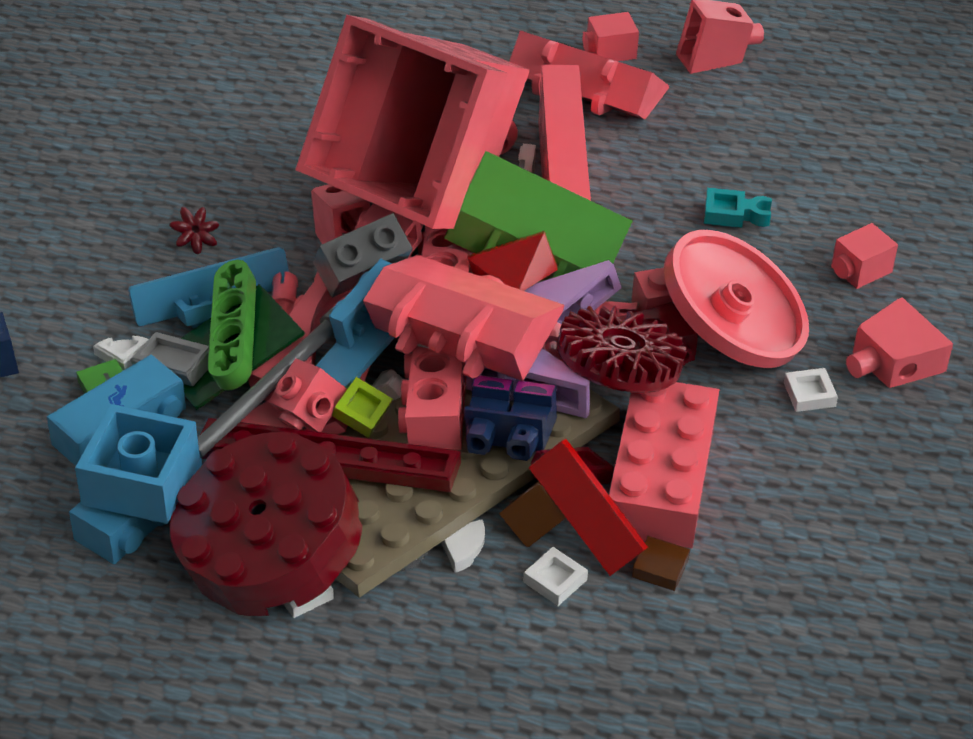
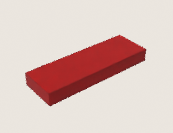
M567 439L560 441L528 467L609 576L613 575L648 548Z

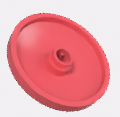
M696 230L680 238L667 254L664 263V278L675 307L689 326L719 352L746 365L760 368H775L790 362L806 344L809 335V321L805 306L797 290L786 275L768 257L750 244L723 232Z

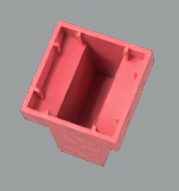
M346 15L295 170L432 229H454L469 183L485 151L500 157L530 70L465 44L404 33L370 19Z

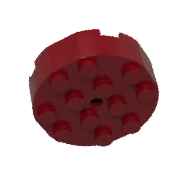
M285 431L249 436L233 442L222 449L213 451L186 485L179 490L177 495L178 502L170 519V537L173 549L201 593L228 610L244 616H268L267 608L279 606L293 600L297 607H300L318 597L330 587L355 555L362 535V524L359 520L358 509L359 500L336 457L329 449L296 433Z

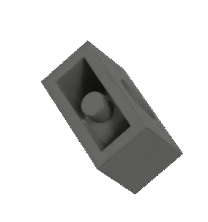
M392 213L320 245L313 264L330 296L333 298L353 289L358 284L360 277L365 272L370 271L380 258L393 264L408 259L413 248L397 218Z

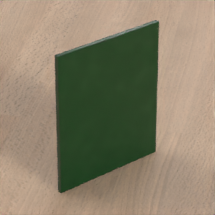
M260 284L256 286L252 371L305 335V332ZM242 304L233 306L225 314L235 311ZM211 318L181 339L209 346ZM240 333L230 336L223 344L233 341ZM209 370L205 372L194 386L184 384V394L196 410L225 391L216 384Z

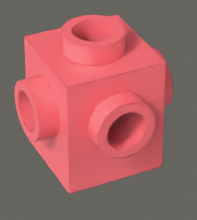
M295 358L286 374L277 383L276 390L268 402L282 412L278 419L292 429L302 430L303 427H306L313 431L321 432L326 423L333 417V410L347 388L320 367Z

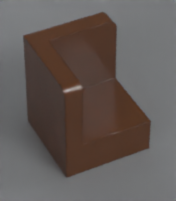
M539 481L514 499L499 513L526 547H530L566 519Z

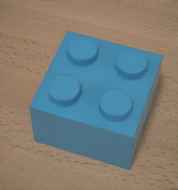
M110 404L75 467L81 505L168 524L178 502V492L190 480L200 460L196 422Z

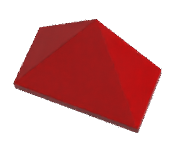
M545 231L480 251L467 257L473 274L478 276H494L499 278L505 285L523 291L558 270Z

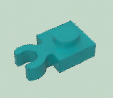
M707 187L704 224L742 228L743 221H750L756 226H770L772 198L757 196L752 199H746L745 191Z

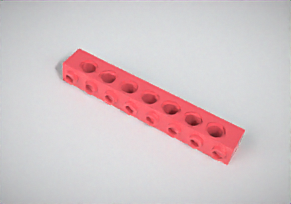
M425 226V231L422 232L423 240L418 245L419 256L473 274L467 257L474 253L444 239L448 229H432ZM417 346L411 353L404 355L405 378L409 380H402L401 383L402 405L406 407H399L398 426L400 434L407 433L408 444L462 450L466 376L463 375L462 371L465 362L459 361L457 357L449 354L437 353L421 346Z

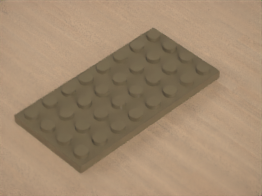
M466 389L465 407L470 405L472 390ZM590 389V413L588 417L583 418L557 411V419L544 450L552 449L564 439H567L573 448L582 447L620 421V408ZM401 397L393 400L390 408L369 438L351 427L346 429V432L338 435L408 444L407 433L400 434L398 426L399 407L406 406L402 405ZM464 413L462 450H458L461 451V465L451 492L348 479L359 500L358 509L359 520L362 524V535L355 555L337 576L336 580L360 598L535 479L536 477L528 467L531 465L530 463L536 452L534 451L528 461L512 459L507 454V448L492 446L490 452H487L485 455L469 453L467 450Z

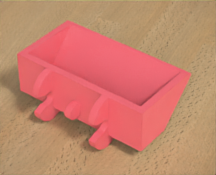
M521 30L509 61L530 70L526 81L532 83V93L540 96L542 65H579L582 99L591 102L592 113L599 116L614 109L645 120L669 89V85L652 72Z
M419 255L383 267L363 300L374 327L389 333L392 337H399L395 347L397 351L409 354L418 344L428 347L429 350L437 353L443 352L457 357L459 361L466 362L462 371L465 376L477 378L485 368L521 381H524L564 310V304Z

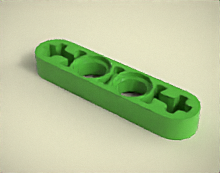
M232 260L225 263L216 271L214 276L208 370L216 384L223 390H234L241 387L247 382L252 373L256 279L247 263L243 260ZM242 304L235 311L225 314L233 306ZM240 333L233 341L223 344L230 336Z

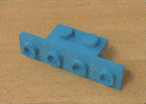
M281 247L232 259L246 262L255 276L256 286L260 284L267 292L273 291L272 280L277 273L281 272V283H284V272H289L286 254ZM232 260L130 286L128 292L136 324L144 326L178 317L186 326L198 327L211 318L213 283L216 271L222 265Z
M381 258L370 271L365 272L360 277L358 284L351 292L334 306L329 318L336 343L316 365L347 389L356 377H361L395 338L390 336L389 333L374 327L363 302L383 267L392 264Z

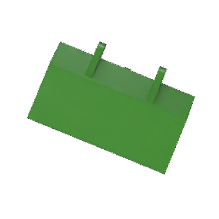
M485 151L469 183L454 229H448L444 239L473 253H477L545 231L558 270L539 281L542 282L609 260L613 264L632 220Z

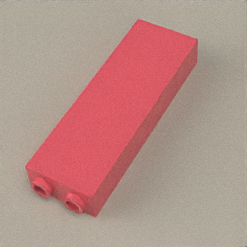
M542 65L538 121L542 178L591 201L579 65Z

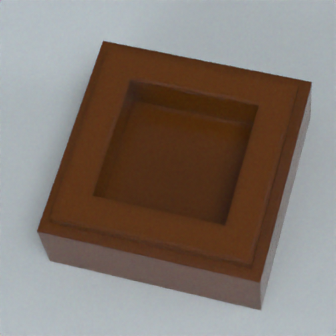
M647 536L645 543L648 548L639 554L633 567L632 578L675 591L688 563L691 549Z

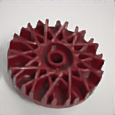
M588 306L587 310L580 308L577 314L570 311L569 316H565L564 321H562L557 340V351L563 362L571 370L593 383L619 391L647 393L666 389L680 378L687 351L686 347H681L682 337H678L677 333L666 334L667 324H658V321L654 320L652 324L642 325L644 314L633 315L632 311H628L625 320L621 321L616 316V306L611 311L603 306L600 309L599 315L595 313L591 306Z

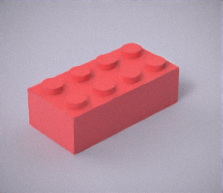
M675 382L668 388L656 392H631L609 496L643 540L646 541L647 536L693 549L720 389Z

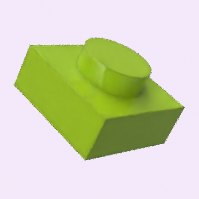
M356 377L335 406L332 416L369 438L390 408L393 398Z

